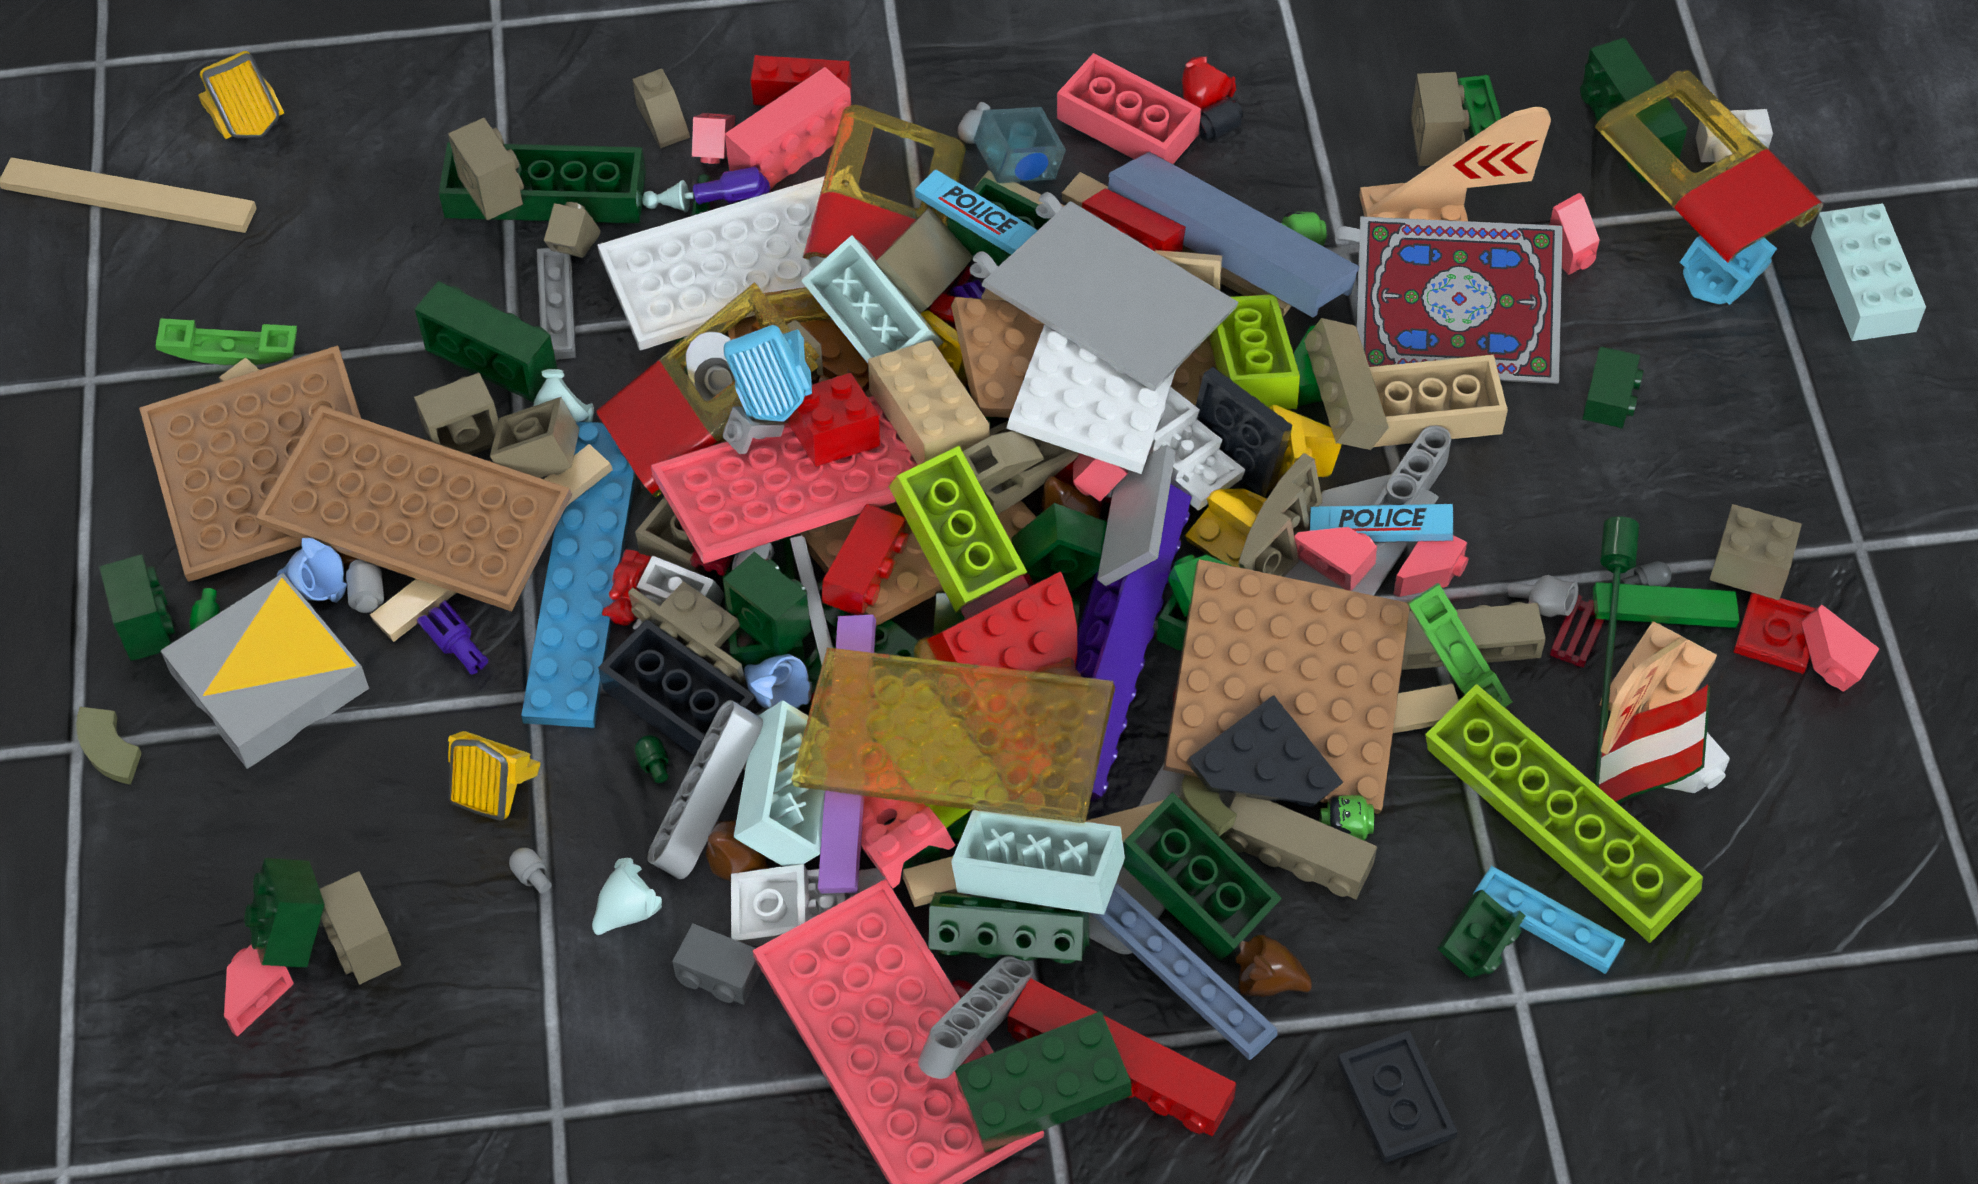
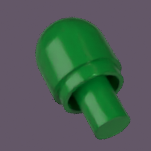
M204 588L201 600H197L192 606L189 620L191 630H194L221 612L219 604L215 602L216 590Z

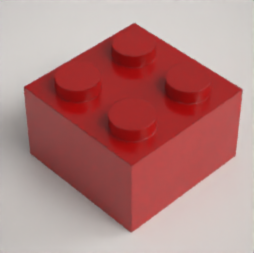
M851 373L813 384L812 394L805 396L803 403L788 418V425L815 467L880 447L879 414Z

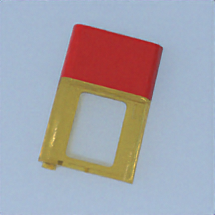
M1690 70L1676 71L1668 80L1606 113L1595 126L1727 263L1731 262L1742 250L1792 221L1798 227L1807 225L1823 208V203ZM1667 96L1670 99L1678 98L1732 154L1698 173H1693L1635 114Z
M850 105L845 107L838 126L802 258L809 260L811 257L817 256L825 259L852 235L877 260L928 208L935 213L946 227L948 226L947 220L949 217L921 201L919 208H912L865 192L859 188L858 183L874 127L933 147V156L928 176L936 169L956 182L959 181L966 148L964 144L955 137L944 135L863 106Z
M756 282L752 283L596 410L597 415L640 481L656 498L662 494V491L652 476L651 465L726 442L723 438V433L732 408L743 407L735 389V380L711 400L704 401L684 371L686 352L691 341L698 335L709 331L725 334L753 310H758L769 326H777L782 334L792 331ZM805 341V362L812 373L819 367L815 360L820 355L808 341Z

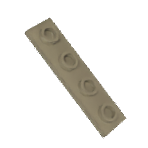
M684 581L660 606L634 588L628 592L632 604L631 611L640 621L649 620L742 686L745 683L742 664L719 649L739 627L737 618Z

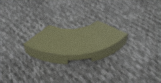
M79 707L76 729L80 746L86 757L106 777L131 785L142 754L140 748L126 743L118 736L116 731L118 717L115 711Z
M1185 774L1179 790V799L1218 837L1234 825L1237 814L1227 808L1220 800V793L1209 791L1198 777Z

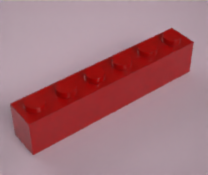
M1030 978L1008 1014V1032L1017 1041L1022 1042L1097 1012ZM1104 1016L1131 1080L1132 1096L1128 1098L1136 1097L1146 1102L1154 1112L1163 1116L1169 1114L1181 1120L1183 1125L1189 1130L1198 1134L1204 1132L1213 1137L1234 1100L1236 1083Z

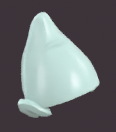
M547 369L541 371L542 376L547 379L539 390L533 406L562 397L576 424L583 421H593V404L585 405L570 391L562 380V377L565 376L563 370Z
M631 858L617 860L614 866L615 870L610 874L600 891L592 923V929L596 935H601L617 927L645 920L662 908V898L656 896L655 891L650 889L638 876L637 873L642 869L639 865L633 864V859Z

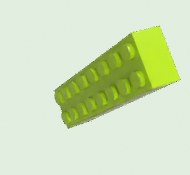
M1476 684L1425 734L1429 752L1649 943L1702 890L1703 876L1479 685Z

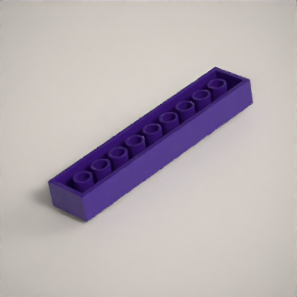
M1170 484L1158 559L1107 586L1097 580L1098 572L1095 574L1077 631L1078 654L1075 669L1081 674L1083 681L1089 682L1088 693L1083 698L1080 712L1072 720L1052 724L1048 732H1050L1049 739L1056 746L1055 759L1047 775L1025 795L1059 816H1063L1095 799L1101 798L1107 790L1108 772L1118 754V749L1116 748L1118 739L1127 724L1125 716L1128 706L1136 695L1135 683L1138 674L1145 665V650L1155 632L1153 624L1156 614L1160 611L1164 602L1162 594L1165 585L1168 583L1167 578L1172 571L1173 558L1181 546L1179 538L1182 528L1190 516L1188 509L1192 497Z

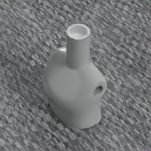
M1545 575L1534 585L1510 583L1508 596L1529 599V603H1538L1540 615L1553 617L1557 614L1568 616L1573 611L1577 602L1578 585L1577 582L1563 581L1553 576Z

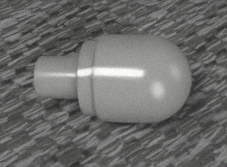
M979 102L975 110H969L962 118L957 132L963 142L968 144L976 143L984 134L988 123L986 115L990 110L986 103Z
M519 848L512 853L509 860L510 869L520 882L526 886L534 885L541 894L547 892L551 888L552 883L545 876L547 872L545 863L536 852L530 848Z

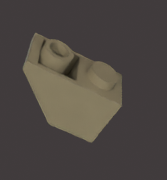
M566 202L565 205L554 203L544 242L551 251L584 257L598 239L601 230L584 206L573 202Z
M1015 431L989 436L963 451L984 493L1044 460L1033 438Z

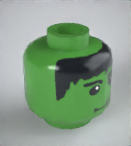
M1288 212L1284 215L1281 224L1321 246L1325 244L1326 224L1323 220H1320L1315 212Z
M1332 795L1327 802V808H1320L1319 822L1365 841L1367 835L1373 834L1374 831L1373 804H1367L1366 799L1361 795Z

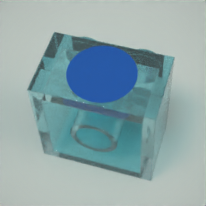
M1042 107L983 110L974 137V142L997 183L1056 179L1066 151Z

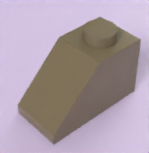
M661 68L633 78L636 105L659 147L663 148L690 138L675 91L663 69Z

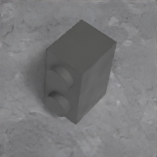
M692 923L672 961L675 976L684 986L691 989H698L700 987L712 992L717 999L723 1002L732 1003L735 1001L745 1005L762 970L753 956L755 947Z

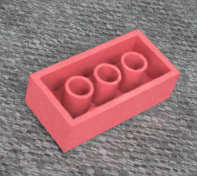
M1094 53L1057 93L1058 120L1132 159L1151 152L1174 164L1199 135L1201 108Z
M824 67L726 132L725 140L729 171L755 166L769 181L771 190L788 175L796 173L803 165L821 156L825 150L837 142L846 139L853 132L850 88Z

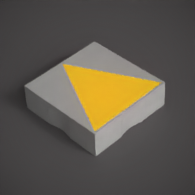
M284 573L161 650L172 676L196 706L211 717L220 736L247 769L292 740L306 726L327 717L369 689L362 666Z

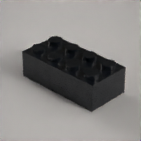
M647 619L598 667L602 688L605 692L694 756H696L716 713L726 701L732 700L752 713H758L757 700L754 694Z

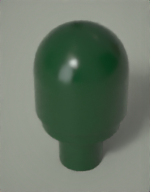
M653 735L641 737L635 745V754L641 768L646 773H652L656 783L666 781L669 777L665 769L668 764V755L662 741Z

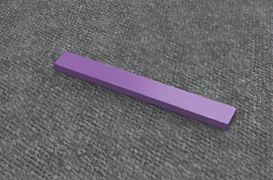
M874 615L838 616L818 890L821 894L858 893L876 619Z

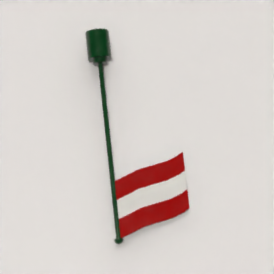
M1621 516L1608 518L1603 523L1600 563L1609 572L1613 573L1594 780V784L1617 804L1633 796L1678 783L1704 768L1710 686L1706 685L1699 691L1681 700L1632 716L1609 753L1606 755L1601 752L1608 719L1620 575L1636 566L1639 523L1634 519Z

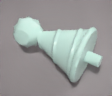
M681 180L661 194H656L653 191L645 192L642 202L649 209L656 208L658 203H661L662 205L688 212L690 199L694 198V193L689 192L686 182Z

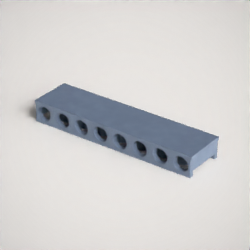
M1151 152L1109 173L1108 190L1186 226L1184 246L1198 254L1221 255L1223 268L1311 317L1317 316L1318 309L1339 295L1349 296L1352 294L1356 274L1360 266Z

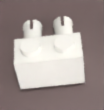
M1767 109L1702 112L1695 138L1701 162H1714L1716 175L1718 176L1723 173L1724 168L1727 171L1736 166L1735 161L1747 160L1757 153L1768 149L1773 132Z
M655 556L651 557L637 585V588L644 596L659 606L683 581L718 606H720L725 596L713 579ZM638 619L633 625V629L636 630L643 622Z

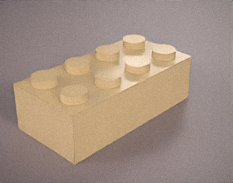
M932 340L868 359L869 391L918 465L957 446H960L963 452L990 436L988 421Z
M1494 355L1369 367L1389 426L1374 447L1414 443L1426 427L1434 425L1447 429L1451 439L1503 433L1508 409Z

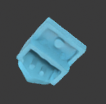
M1699 236L1690 246L1680 263L1684 266L1683 275L1694 298L1715 304L1727 302L1730 305L1748 290L1754 280L1767 269L1772 262L1771 257L1777 248L1761 236L1741 248L1727 263L1702 236Z
M771 325L724 344V356L734 376L735 389L747 417L753 416L760 420L784 422L803 403L805 396L812 394L811 370L805 362L804 338L798 329L782 334L777 326Z

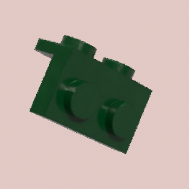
M1479 890L1473 894L1437 949L1469 978L1485 973L1489 975L1501 964L1503 957L1500 955L1504 948L1512 944L1520 935L1521 928L1519 926L1526 915L1520 910L1509 914L1485 891Z

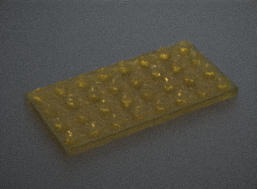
M827 647L791 781L795 787L1085 824L1114 697L1115 685L1113 681Z

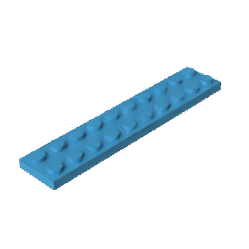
M577 423L580 430L574 455L590 444L610 462L613 470L566 506L555 527L521 714L524 724L595 728L602 687L598 667L606 660L612 620L608 616H603L602 611L615 601L610 599L608 593L613 586L612 576L614 569L621 562L624 553L636 473L603 423Z

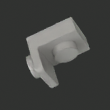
M733 407L725 426L723 438L739 454H747L752 438L781 437L785 424L778 421L760 420L753 416L747 417L744 407Z

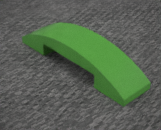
M160 318L155 346L157 350L202 363L236 365L246 357L254 365L267 364L293 357L297 326L263 324L261 332L197 329L195 320Z
M1439 583L1407 603L1430 644L1464 696L1477 684L1504 708L1512 703L1496 674L1490 669L1457 616L1458 613Z

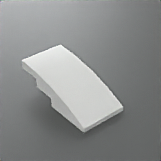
M1170 387L1148 455L1165 445L1175 450L1170 484L1192 497L1190 504L1197 510H1200L1208 504L1207 497L1212 491L1216 489H1229L1242 479L1245 469L1220 450L1223 439L1197 420L1200 409Z
M804 864L731 874V938L749 946H762L881 882L885 878L877 868L859 870L858 893L821 894L818 890L819 869L807 870Z

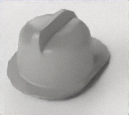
M709 331L698 335L691 341L686 352L690 391L693 400L701 409L712 414H723L731 411L733 407L740 403V398L735 389L734 376L724 356V344L731 341V339L720 332Z

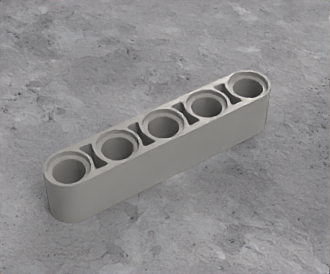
M732 700L726 701L719 708L650 846L647 856L649 863L678 879H684L690 874L763 726V719Z
M1012 955L1001 958L931 1028L918 1060L920 1069L926 1075L933 1078L943 1079L949 1077L1008 1016L1033 973L1031 965L1027 961L1019 960Z

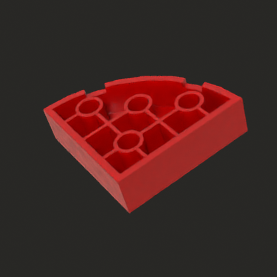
M1061 571L926 639L983 753L991 755L998 766L996 750L998 734L1005 731L1027 732L1028 727H1033L1039 732L1049 731L1053 724L1044 720L1036 722L1028 716L1025 707V685L1029 677L1041 666L1059 663L1066 657L1072 658L1076 666L1078 654L1077 623L1072 598Z

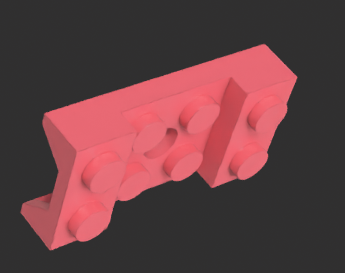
M880 748L867 756L861 848L890 886L894 888L900 882L903 864L906 860L929 845L948 850L956 845L942 822L929 806L926 807L901 776L895 764ZM896 818L891 824L884 825L888 820Z

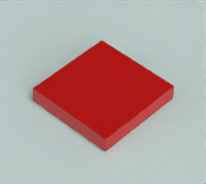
M1751 592L1733 653L1804 674L1810 653L1802 621L1816 608L1783 598L1776 600Z

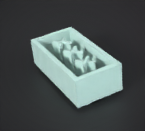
M1884 204L1819 212L1811 239L1851 340L1857 341L1917 332L1926 306Z
M852 235L801 280L867 363L869 358L932 340L937 348L943 343L923 316L874 263L876 259L868 249Z
M782 700L758 715L763 719V726L747 759L733 838L784 867L804 864L820 855L830 729Z
M974 806L951 863L957 893L1104 915L1125 855L1121 827Z

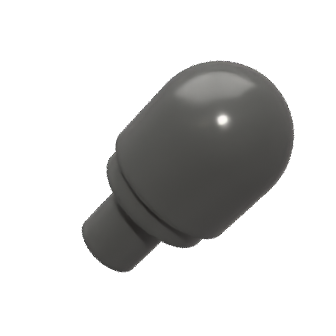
M1653 561L1634 569V575L1621 579V584L1666 587L1671 580V570L1664 562Z

